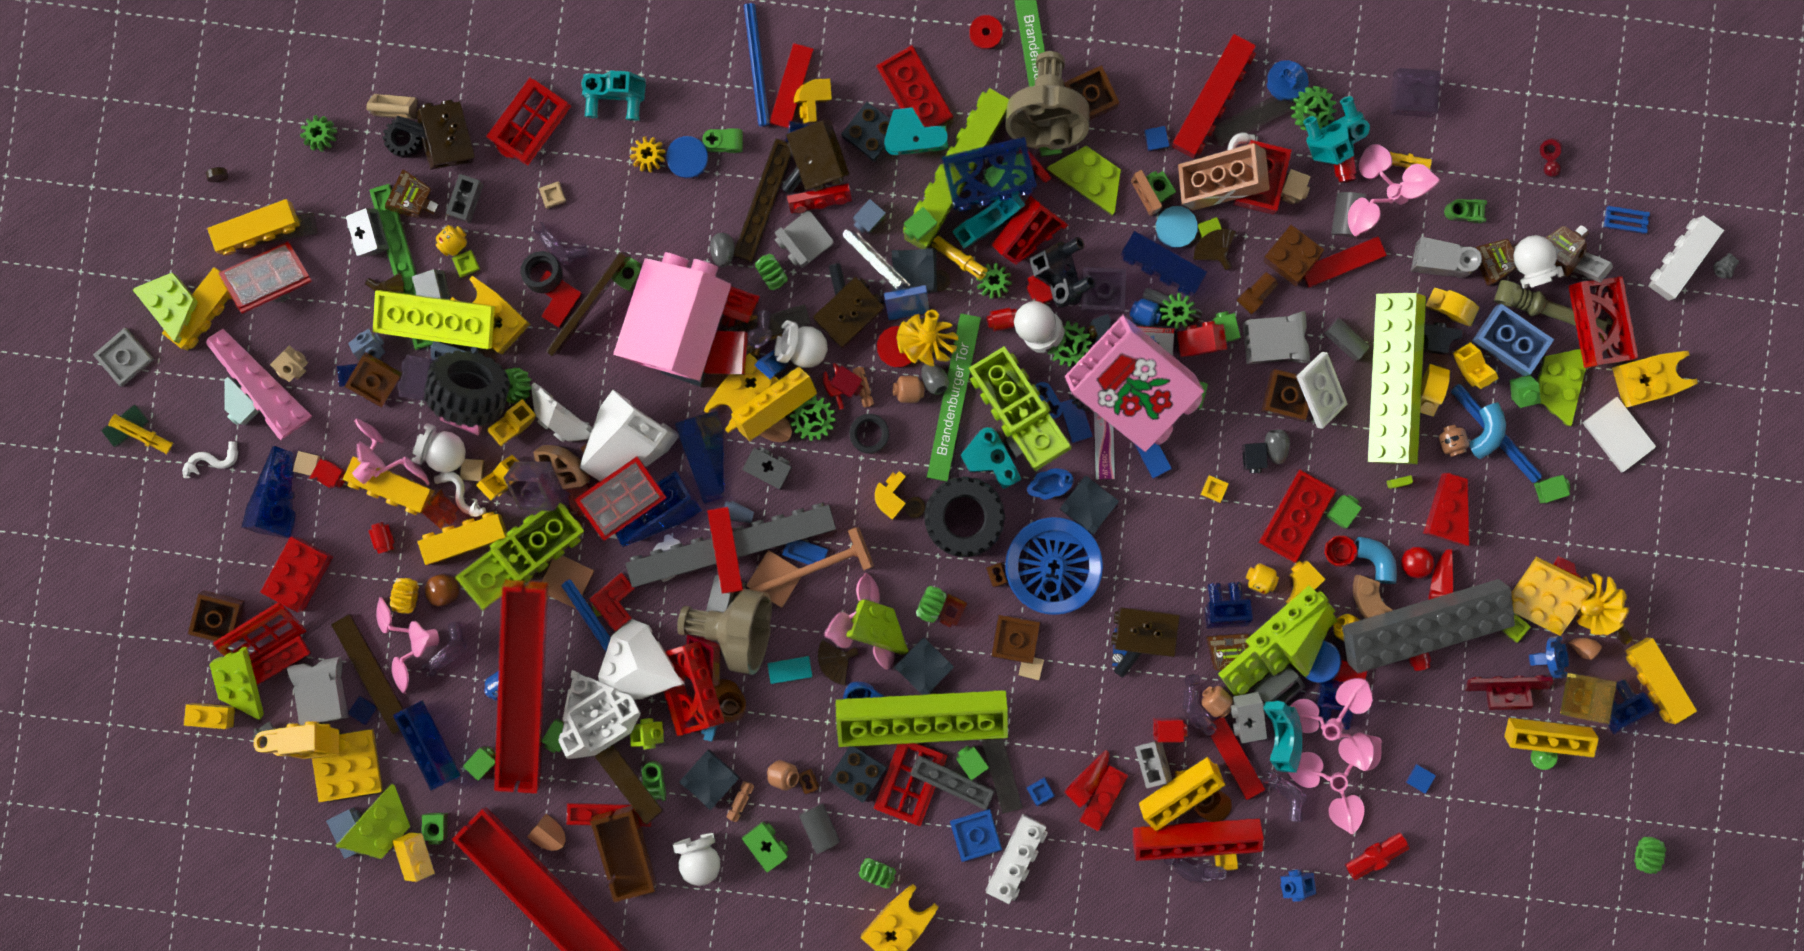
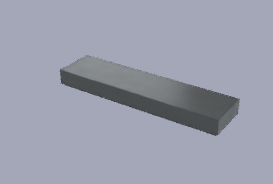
M918 755L910 772L911 776L985 810L995 792L989 787Z

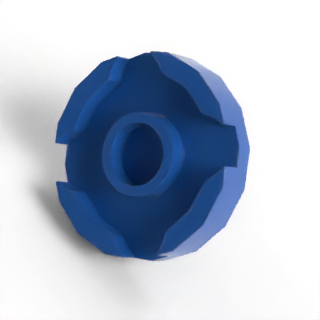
M1283 60L1274 64L1267 74L1268 90L1275 98L1281 101L1285 99L1292 102L1294 98L1299 99L1298 92H1305V88L1308 87L1309 80L1306 71L1301 65L1290 60Z
M1552 636L1547 641L1546 652L1529 654L1530 665L1548 664V669L1553 678H1565L1568 672H1564V668L1569 667V657L1566 644H1561L1560 642L1563 638L1561 636Z

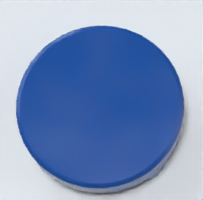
M683 136L675 139L669 145L666 161L674 175L685 179L695 178L704 173L708 164V152L705 145L699 139L692 136Z
M1323 641L1310 673L1306 676L1308 680L1324 683L1335 679L1340 671L1342 660L1339 650L1333 644Z

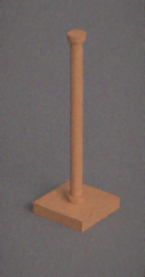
M856 527L848 530L853 543L850 549L750 588V590L765 592L853 556L859 558L863 570L874 567L860 528Z

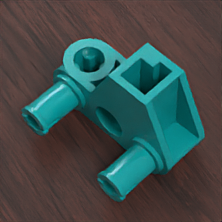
M613 70L605 74L587 73L583 75L581 85L582 96L586 99L584 114L586 118H598V100L609 99L627 101L626 120L639 121L640 103L645 99V78L632 72ZM592 82L598 85L594 90H591L589 87ZM619 86H625V89L618 88Z
M1352 96L1344 97L1340 101L1345 116L1322 129L1319 128L1315 116L1308 117L1303 121L1309 135L1306 142L1313 160L1338 165L1353 157V144L1369 134L1370 124L1365 120L1363 113L1357 111Z
M913 108L893 110L884 141L885 149L889 154L904 155L940 151L949 148L946 126L924 127ZM918 137L919 141L914 142L913 138Z
M986 427L980 430L960 455L969 472L993 471L1002 489L1022 480L999 435L992 428ZM996 454L1000 456L999 460L994 459Z

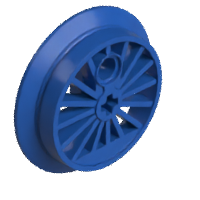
M1052 517L1030 523L1015 536L1007 552L1005 567L1008 583L1013 593L1023 604L1040 613L1058 615L1078 609L1093 596L1101 581L1103 561L1097 542L1084 527L1068 519ZM1036 538L1045 539L1048 554ZM1032 539L1044 557L1026 547L1025 544ZM1050 540L1055 541L1054 553L1052 552ZM1059 542H1065L1058 554ZM1070 543L1078 545L1069 553L1062 556ZM1081 548H1084L1087 556L1066 561V559ZM1021 550H1025L1041 560V562L1019 558ZM1053 560H1056V564L1059 565V568L1055 569L1054 572H1051V568L1048 567V563H1052ZM1088 560V569L1067 566ZM1018 562L1040 566L1018 572ZM1066 570L1086 573L1087 578L1085 582H1082L1066 572ZM1041 571V573L1023 585L1020 576ZM1063 575L1081 585V589L1075 593ZM1042 577L1040 585L1032 595L1026 588ZM1047 581L1055 583L1056 589L1054 592L1048 593L1045 591L1044 586ZM1061 581L1072 595L1065 600L1063 599L1060 587ZM1040 591L1047 595L1046 601L1037 598ZM1058 593L1059 601L1050 602L1051 596Z

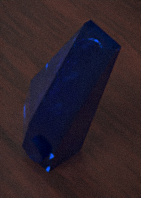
M717 411L675 423L703 503L706 504L723 498L724 431Z
M272 446L247 504L241 528L259 534L290 538L296 519L292 500L295 499V494L292 492V479L294 478L293 452Z
M676 470L657 483L666 498L615 533L622 547L682 524L702 511L695 496Z

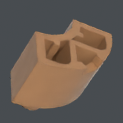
M542 445L533 452L538 472H546L553 475L559 481L562 489L581 487L591 480L589 474L580 469L581 460L565 448L555 445Z
M1355 575L1353 597L1360 614L1365 619L1392 611L1380 598V582L1361 575Z

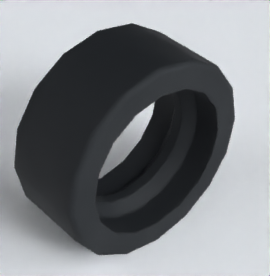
M537 251L524 259L520 275L531 291L548 293L560 284L563 270L556 257L551 253ZM550 263L553 267V272L548 279L542 282L531 280L530 273L536 265Z
M863 414L857 417L849 431L853 446L866 454L882 450L889 439V428L886 422L875 414ZM869 421L879 425L882 430L880 441L873 446L863 445L857 438L859 426Z

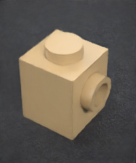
M1290 169L1287 172L1281 193L1283 201L1295 204V202L1299 203L1302 198L1306 199L1310 190L1307 184L1311 176Z

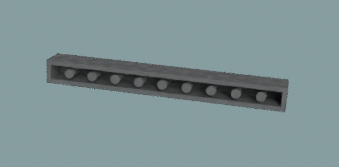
M823 502L812 505L813 510L805 512L804 508L792 511V516L784 518V514L771 517V522L764 523L763 520L751 523L752 527L744 529L743 525L732 528L737 557L836 530L830 506H825ZM712 535L711 539L704 541L703 537L690 540L691 544L683 546L682 543L670 546L671 550L663 552L662 549L651 551V556L645 558L642 557V554L630 557L631 562H627L626 567L632 587L716 564Z

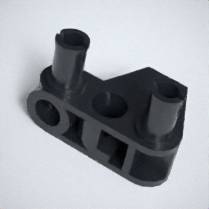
M1075 237L1067 243L1059 242L1030 258L1034 277L1050 286L1054 302L1061 308L1068 305H1077L1082 298V293L1095 287V281L1091 276H1086L1081 280L1077 276L1072 254L1085 247L1084 241L1080 237ZM1065 265H1067L1071 270L1066 272Z

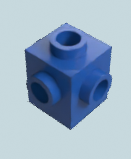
M1300 869L1290 870L1288 871L1289 874L1280 877L1283 898H1292V901H1303L1306 897L1316 894L1314 873H1301Z

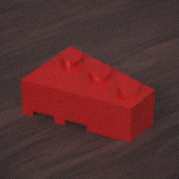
M1031 195L1025 201V206L1015 214L992 244L1002 256L1015 265L1037 250L1036 247L1043 241H1049L1053 238L1052 235L1058 230L1069 226L1058 215Z
M1450 473L1441 474L1423 534L1461 546H1469L1468 479Z

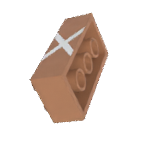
M1255 143L1178 164L1181 202L1193 211L1269 190L1266 150Z

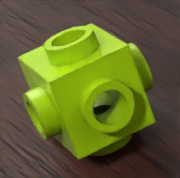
M653 718L640 719L641 723L635 724L630 733L631 746H643V749L656 748V744L664 743L662 721L653 722Z

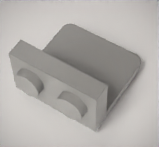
M810 211L803 213L786 228H779L775 232L777 237L775 239L776 243L781 249L786 248L790 253L788 258L795 266L799 264L801 268L833 244L832 238Z

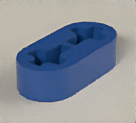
M1037 383L1035 385L1037 389L1041 386L1042 388L1046 387L1048 390L1046 392L1047 400L1042 395L1038 397L1041 401H1050L1053 406H1058L1056 410L1057 415L1049 414L1052 419L1058 418L1063 410L1060 401L1048 383Z

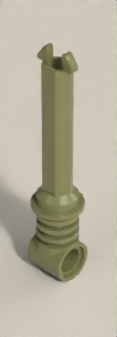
M1506 280L1500 281L1494 302L1508 307L1520 308L1525 310L1530 316L1544 314L1576 326L1573 309L1546 300L1540 291L1531 292L1521 288L1516 283ZM1596 318L1597 327L1601 328L1604 332L1607 325H1613L1609 318H1606V321Z

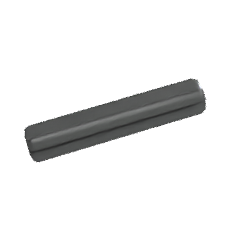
M1146 288L1142 298L1156 302L1164 308L1168 306L1162 302L1163 300L1171 302L1169 296L1150 288ZM1181 305L1178 308H1173L1174 312L1182 315L1184 312L1181 310L1183 308ZM1190 307L1189 309L1196 310V314H1189V316L1195 321H1199L1202 316V310Z

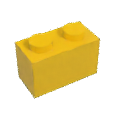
M202 703L186 704L184 726L218 729L233 728L235 707Z
M408 833L392 841L406 881L417 882L435 873L422 834Z

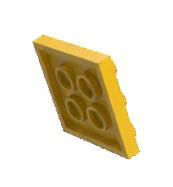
M1536 557L1511 592L1513 612L1561 636L1594 590V585Z
M374 729L339 734V755L312 758L319 802L383 792Z

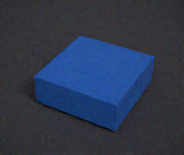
M1165 126L1144 130L1148 151L1169 147Z
M1416 764L1406 783L1426 794L1436 775Z
M1045 777L1026 787L1036 806L1055 797Z

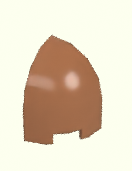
M784 417L762 432L760 436L773 442L788 441L792 433L791 425L787 418Z
M1575 638L1568 642L1583 659L1592 660L1602 648L1600 643L1589 638Z
M548 814L542 817L537 826L527 836L536 845L550 851L561 849L566 841L562 827Z

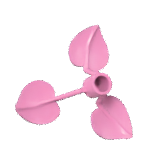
M1370 145L1365 149L1360 159L1359 170L1368 179H1374L1380 174L1390 185L1387 189L1388 199H1371L1370 202L1365 198L1356 200L1348 212V225L1352 234L1357 237L1378 223L1381 211L1379 206L1374 203L1392 204L1396 202L1400 205L1405 204L1409 199L1418 198L1430 191L1440 182V179L1426 166L1414 164L1404 172V182L1400 184L1393 183L1383 173L1392 165L1390 152L1381 145Z
M358 418L354 420L358 428L372 440L370 448L362 442L357 444L358 458L361 464L352 472L357 480L366 484L372 476L377 477L388 469L402 464L410 472L424 480L427 487L430 485L423 469L408 457L404 456L403 459H399L385 467L384 462L373 452L377 442L384 443L382 435L370 424Z
M864 573L857 584L856 594L858 600L866 599L879 604L880 594L878 586L868 573ZM845 612L838 613L831 621L825 636L833 640L841 648L850 647L853 639L848 638L846 634L847 631L852 630L854 623L850 619L853 618L856 612L850 615ZM874 646L873 653L877 662L884 669L891 670L895 652Z
M379 597L376 616L380 630L383 633H388L389 630L407 632L411 639L412 652L402 656L400 659L394 657L392 662L394 682L402 693L407 694L409 674L404 664L405 660L413 655L420 657L426 647L437 646L439 644V635L436 629L425 631L416 621L410 623L409 629L394 627L391 624V612L383 598Z
M1359 678L1351 679L1344 682L1338 688L1336 700L1345 707L1337 719L1332 718L1326 724L1323 718L1318 716L1320 710L1317 704L1309 699H1299L1289 706L1296 708L1300 717L1302 732L1313 733L1317 731L1320 721L1323 735L1327 739L1336 740L1348 737L1342 739L1339 744L1338 751L1341 758L1345 762L1363 771H1367L1374 756L1372 740L1362 732H1358L1353 736L1350 733L1341 734L1343 730L1341 720L1348 708L1353 713L1361 714L1366 712L1372 704V692L1366 680Z
M1367 735L1372 740L1374 746L1373 760L1367 771L1374 769L1381 760L1382 740L1372 735ZM1312 752L1301 753L1297 773L1288 772V774L1296 783L1306 788L1316 787L1319 784L1320 776L1330 781L1331 787L1335 791L1340 792L1342 798H1336L1331 802L1329 816L1337 826L1350 834H1354L1362 823L1364 805L1357 795L1346 797L1344 793L1348 786L1347 776L1353 765L1349 764L1344 773L1337 772L1330 777L1321 772L1323 761L1317 754Z

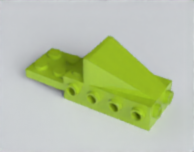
M1004 346L969 367L972 375L970 381L975 389L980 388L982 400L986 405L990 404L993 409L990 411L996 421L1001 420L1003 423L1001 428L1005 435L1013 438L1036 471L1071 450V446L1048 412L1051 409L1047 402L1040 400L1038 389L1034 384L1030 385L1028 382L1030 378L1023 368L1019 369L1017 358L1013 352L1009 354Z
M558 499L552 503H545L539 509V513L535 516L533 514L528 516L523 521L524 524L522 526L512 528L507 533L508 536L503 540H496L490 546L491 550L456 576L459 583L482 610H485L502 597V585L505 580L525 581V584L528 583L536 572L540 573L549 566L547 562L551 559L556 561L565 554L564 549L568 546L573 548L581 541L580 537L584 532L581 524L571 516L567 507Z
M1307 586L1245 641L1249 647L1218 673L1234 696L1247 693L1268 672L1275 676L1284 670L1289 663L1304 677L1309 675L1328 629L1338 621L1333 614L1336 612L1335 609L1328 603V598L1321 591L1317 593L1312 587Z

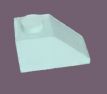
M227 377L225 379V410L229 413L227 417L236 425L238 423L247 425L260 410L257 411L253 405V400L248 394H244L241 390L242 386L234 378Z

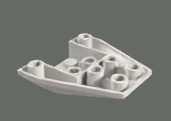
M612 390L600 406L580 464V469L597 480L602 481L636 456L647 467L668 452L680 434L664 423L660 425L633 407L630 400ZM638 470L635 471L634 473H632L631 475H629L627 478H625L624 481H627V480L630 479L632 476H634L635 474H637L639 471H638ZM619 482L611 489H616L618 486L621 485V483Z

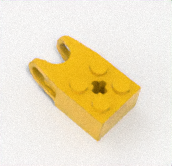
M472 276L469 280L477 290V297L472 303L495 306L492 348L498 353L503 354L531 324L499 294ZM502 319V327H495L496 321Z
M1689 351L1659 354L1613 367V373L1623 405L1630 407L1656 400L1698 384L1697 379H1682L1676 372L1677 363L1686 356H1689ZM1643 378V379H1644V383L1641 384V383H1640V379Z
M749 353L746 356L745 375L729 374L705 406L704 412L709 413L720 405H728L733 413L779 380L775 376L769 379L755 366L758 360ZM749 379H756L754 382L756 387L747 388L746 385L748 384L746 382ZM731 418L728 426L725 428L727 433L737 428L733 418Z
M316 721L305 722L303 726H300V724H287V728L259 732L254 739V748L261 753H273L276 756H289L299 759L339 755V729L331 728L330 724L318 725ZM263 737H266L267 745L261 748L260 741Z
M911 884L886 905L863 931L861 939L875 951H907L922 934L939 906L934 903L922 912L911 909L909 900L916 889V886ZM895 931V938H887L886 932Z

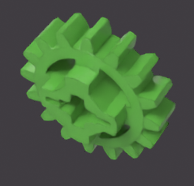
M1313 86V88L1306 87L1305 93L1298 92L1299 99H1293L1296 102V106L1291 107V109L1295 110V113L1291 116L1297 119L1295 125L1301 126L1302 130L1307 131L1303 121L1311 116L1317 118L1320 129H1322V126L1329 125L1328 120H1334L1331 114L1337 111L1332 108L1336 101L1330 100L1333 95L1327 93V89ZM1313 108H1319L1318 110H1314V111H1310V110H1309V109H1313Z
M1067 321L1066 326L1063 327L1065 329L1063 339L1057 347L1052 346L1051 350L1047 352L1048 355H1054L1053 362L1057 359L1060 360V366L1064 362H1067L1068 367H1071L1072 362L1077 364L1079 362L1078 359H1082L1084 353L1089 351L1086 347L1092 344V342L1086 341L1090 334L1083 333L1085 327L1078 329L1077 322L1070 326V322ZM1067 330L1074 331L1078 335H1070ZM1065 338L1069 342L1073 341L1072 350L1069 347L1063 346L1066 342ZM1082 343V350L1077 354V345ZM1064 352L1068 354L1070 358H1065L1061 356L1059 353Z
M816 395L813 396L812 400L803 403L794 410L795 414L790 415V418L795 419L791 426H797L795 433L802 432V439L808 435L810 441L813 440L814 436L821 440V434L828 436L826 430H833L830 422L836 421L835 418L831 417L835 411L828 410L831 404L827 403L824 405L823 397L817 401ZM815 404L813 409H803L807 405ZM822 408L827 414V421L821 417ZM816 413L817 419L822 423L813 421L811 424L809 423V418L804 414L813 415ZM799 416L804 418L805 425L803 428L799 423ZM814 427H822V429L817 432H810Z

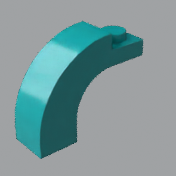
M1013 188L988 208L964 221L952 232L965 249L1006 223L1025 204Z
M1265 701L1263 709L1271 719L1275 730V743L1270 762L1279 772L1297 773L1303 741L1299 714L1295 707H1289L1282 701Z

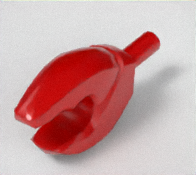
M833 363L836 375L840 367L836 363ZM825 371L823 374L824 388L831 397H836L839 410L844 409L841 398L843 393L830 385L831 381Z

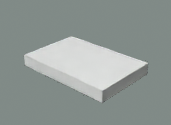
M1321 352L1296 376L1317 428H1324L1348 404L1328 353Z
M1618 397L1612 399L1582 422L1620 472L1627 470L1656 447Z

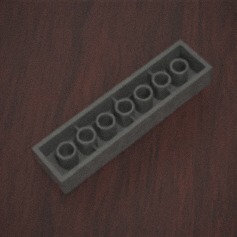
M1500 579L1343 625L1342 629L1348 664L1357 673H1361L1515 626L1511 588Z

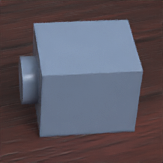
M869 199L853 217V221L856 222L854 226L861 233L866 231L870 234L886 217V213Z

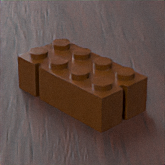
M628 806L617 809L614 815L612 811L594 815L590 823L606 878L610 880L609 888L613 902L655 892L658 884L638 815L634 808Z

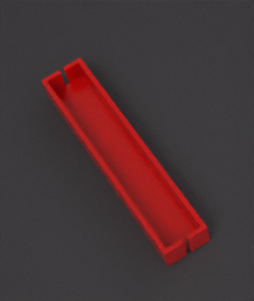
M505 580L502 585L494 791L514 792L517 781H520L519 793L537 794L540 786L549 582L529 581L528 585H525V581Z
M487 807L483 808L468 822L469 824L464 826L452 838L456 845L560 951H628Z

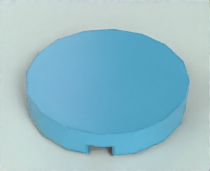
M1172 206L1165 209L1156 221L1158 239L1164 245L1171 248H1181L1188 245L1197 233V220L1194 214L1182 206Z

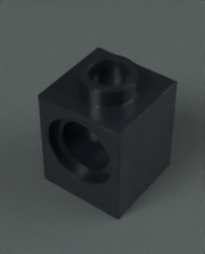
M1266 442L1242 445L1243 470H1249V474L1262 473V469L1268 468Z

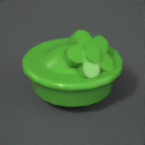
M1532 750L1531 761L1538 769L1548 770L1557 763V753Z

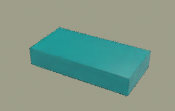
M809 656L767 663L771 684L813 677Z

